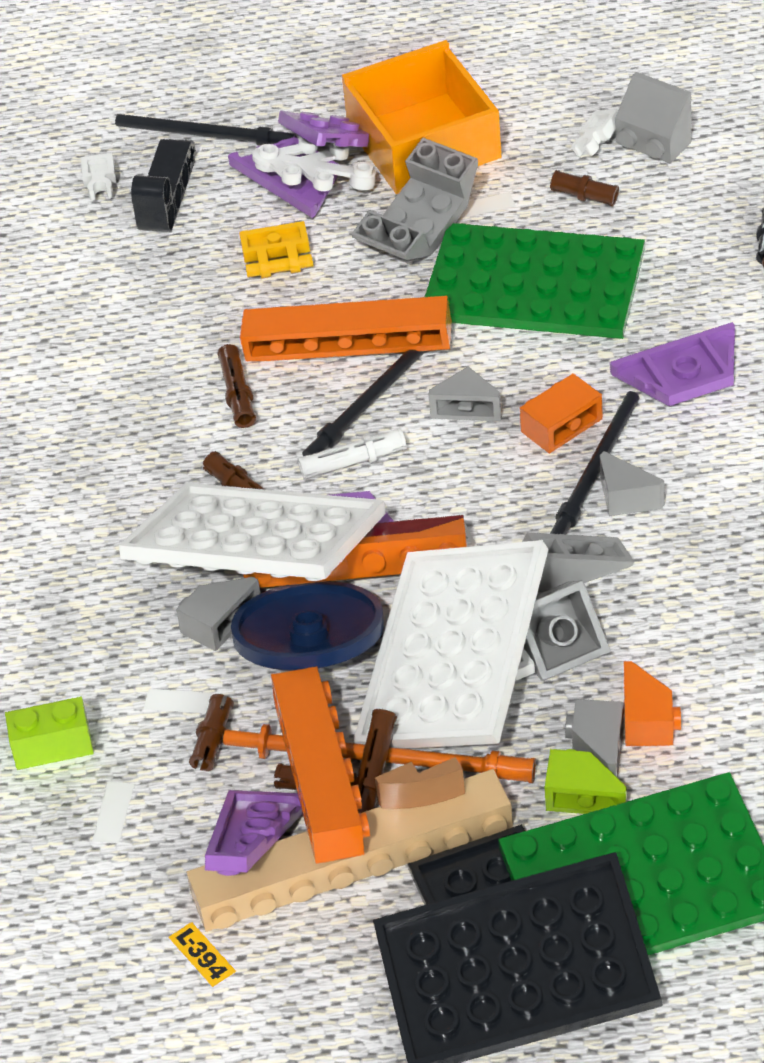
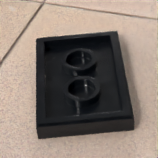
M522 824L408 863V870L424 905L512 881L499 850L498 839L524 832Z

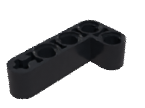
M161 139L148 176H134L131 186V198L138 230L172 231L195 163L196 150L193 140Z

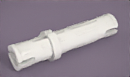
M397 428L371 437L367 434L362 436L361 440L354 441L353 443L299 457L298 464L303 479L306 480L316 475L335 471L365 461H369V463L376 462L378 457L407 450V445L402 429Z

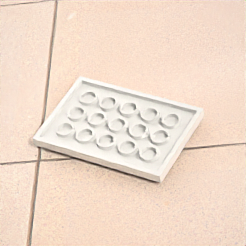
M185 483L119 544L121 559L136 560L140 564L158 562L168 563L172 567L197 566L208 571L227 569L236 570L240 574L256 572L270 574L276 578L296 576L305 577L308 581H320L326 579L386 514L384 500Z
M543 540L407 552L353 743H366L372 711L374 709H385L395 713V716H397L389 746L392 748L406 749L499 744L548 553V548Z

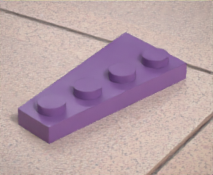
M228 790L205 853V870L217 871L218 874L225 876L237 875L240 872L247 873L303 814L298 794Z

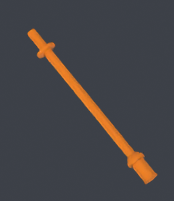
M263 724L260 733L225 730L224 745L257 748L260 759H267L270 750L287 752L283 736L272 735V729L269 724ZM345 742L347 755H344L343 758L362 760L365 744ZM389 747L386 763L405 765L412 762L414 766L433 767L456 757L463 771L482 773L494 769L498 779L528 783L534 782L536 772V758L503 756L501 751L494 750L491 751V754H487L484 757Z

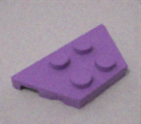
M283 110L279 112V124L316 146H325L326 142L335 143L339 147H367L369 134L359 128L360 124L349 122L347 117L330 115V119L310 112L294 113Z
M293 137L281 140L273 145L278 148L298 144L299 139ZM233 152L228 155L230 166L311 218L316 216L329 191L316 190L313 187V183L303 174L301 182L297 185L283 183L282 177L276 172L258 170L255 167L252 154L240 157L238 152ZM303 153V154L296 155V156H297V157H301V156H305V155H309V154H304V153ZM333 160L329 161V163L338 164ZM333 175V184L336 181L338 175Z
M733 322L611 361L610 373L612 376L667 406L734 385L735 325Z

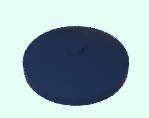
M337 581L284 585L268 590L242 605L233 616L231 622L232 639L236 651L243 658L254 664L278 670H299L316 666L317 668H323L345 662L371 648L379 640L384 630V615L380 600L373 593L362 587Z

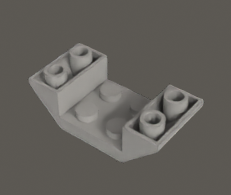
M426 138L420 140L406 159L405 163L411 178L386 212L382 215L368 210L351 233L352 238L405 260L431 256L441 244L445 231L453 223L457 222L468 206L478 159Z

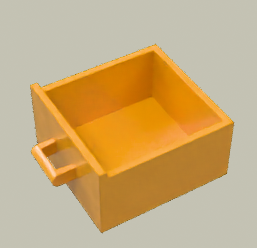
M447 40L342 75L346 117L349 118V122L360 124L359 128L369 134L368 145L362 148L395 194H399L411 178L405 161L422 138L478 159V166L502 158L499 110L450 50Z

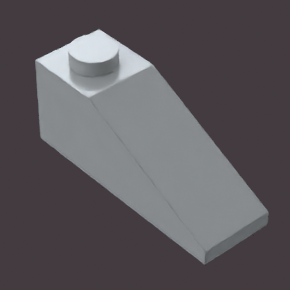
M527 532L522 541L543 540L548 548L538 592H545L568 581L583 580L586 583L626 569L634 564V560L619 537Z

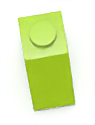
M550 749L544 786L546 811L586 814L627 802L626 786L591 752L574 749Z

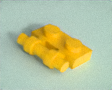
M304 221L239 232L244 262L258 261L257 263L245 264L247 278L261 275V279L271 277L272 273L290 271L293 274L301 272L300 269L313 267L311 254L298 256V254L310 252ZM287 256V258H281V259H275V260H269V261H268V259H271V258H277V257Z

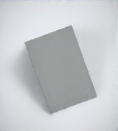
M469 366L429 389L431 419L501 421L500 392Z
M605 451L600 454V478L609 516L659 510L665 505L663 479Z

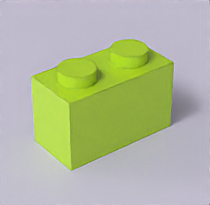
M82 696L5 712L9 743L17 770L94 754Z

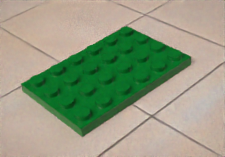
M453 223L445 231L425 297L448 296L452 323L623 339L645 251V239Z
M730 772L498 839L499 850L512 881L616 852L648 956L764 921V845Z

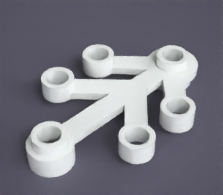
M300 136L298 144L278 148L273 144H263L252 153V159L258 170L276 172L282 177V182L288 185L299 184L303 174L313 183V187L319 191H329L333 188V175L349 177V185L357 190H370L375 186L376 172L370 163L357 162L354 164V167L329 163L332 160L347 159L349 146L339 147L335 143H330V150L317 152L318 146ZM303 153H304V154H309V155H305V156H301V157H297V156H296V155H300V154H303Z

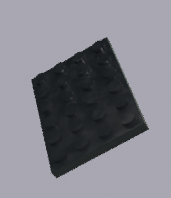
M616 852L373 919L407 1063H461L663 1006Z

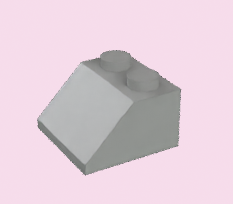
M635 72L632 75L615 118L616 143L671 164L691 144V92Z
M583 580L568 581L542 592L536 597L524 649L533 660L535 673L541 681L611 652Z

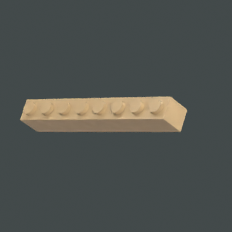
M494 769L464 778L465 794L456 798L423 807L407 809H382L377 807L366 811L370 837L363 838L364 855L316 864L308 832L306 831L276 841L247 873L240 872L237 875L225 876L218 874L217 871L205 870V865L186 871L191 896L205 932L217 928L225 929L237 921L255 915L269 914L274 909L293 902H305L314 895L332 889L346 888L352 882L370 876L384 875L391 869L512 828L511 803Z

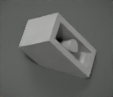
M248 577L200 585L189 597H185L176 609L181 634L217 651L232 635L231 622L237 610L247 601L260 594L258 579Z
M576 699L574 715L567 714L565 738L572 739V749L591 752L618 778L624 730L623 702Z

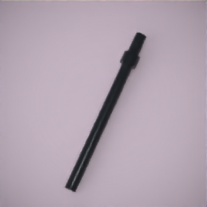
M117 114L115 124L118 127L256 142L259 146L275 144L281 140L293 137L297 138L295 133L277 132L273 128L261 126L257 129L125 114Z
M406 351L333 423H326L317 432V438L302 452L303 457L324 451L327 447L332 448L342 438V433L426 351Z
M629 391L625 395L567 502L561 504L556 513V523L550 534H567L569 528L576 525L581 516L580 508L600 473V454L603 451L611 453L640 399L636 392Z

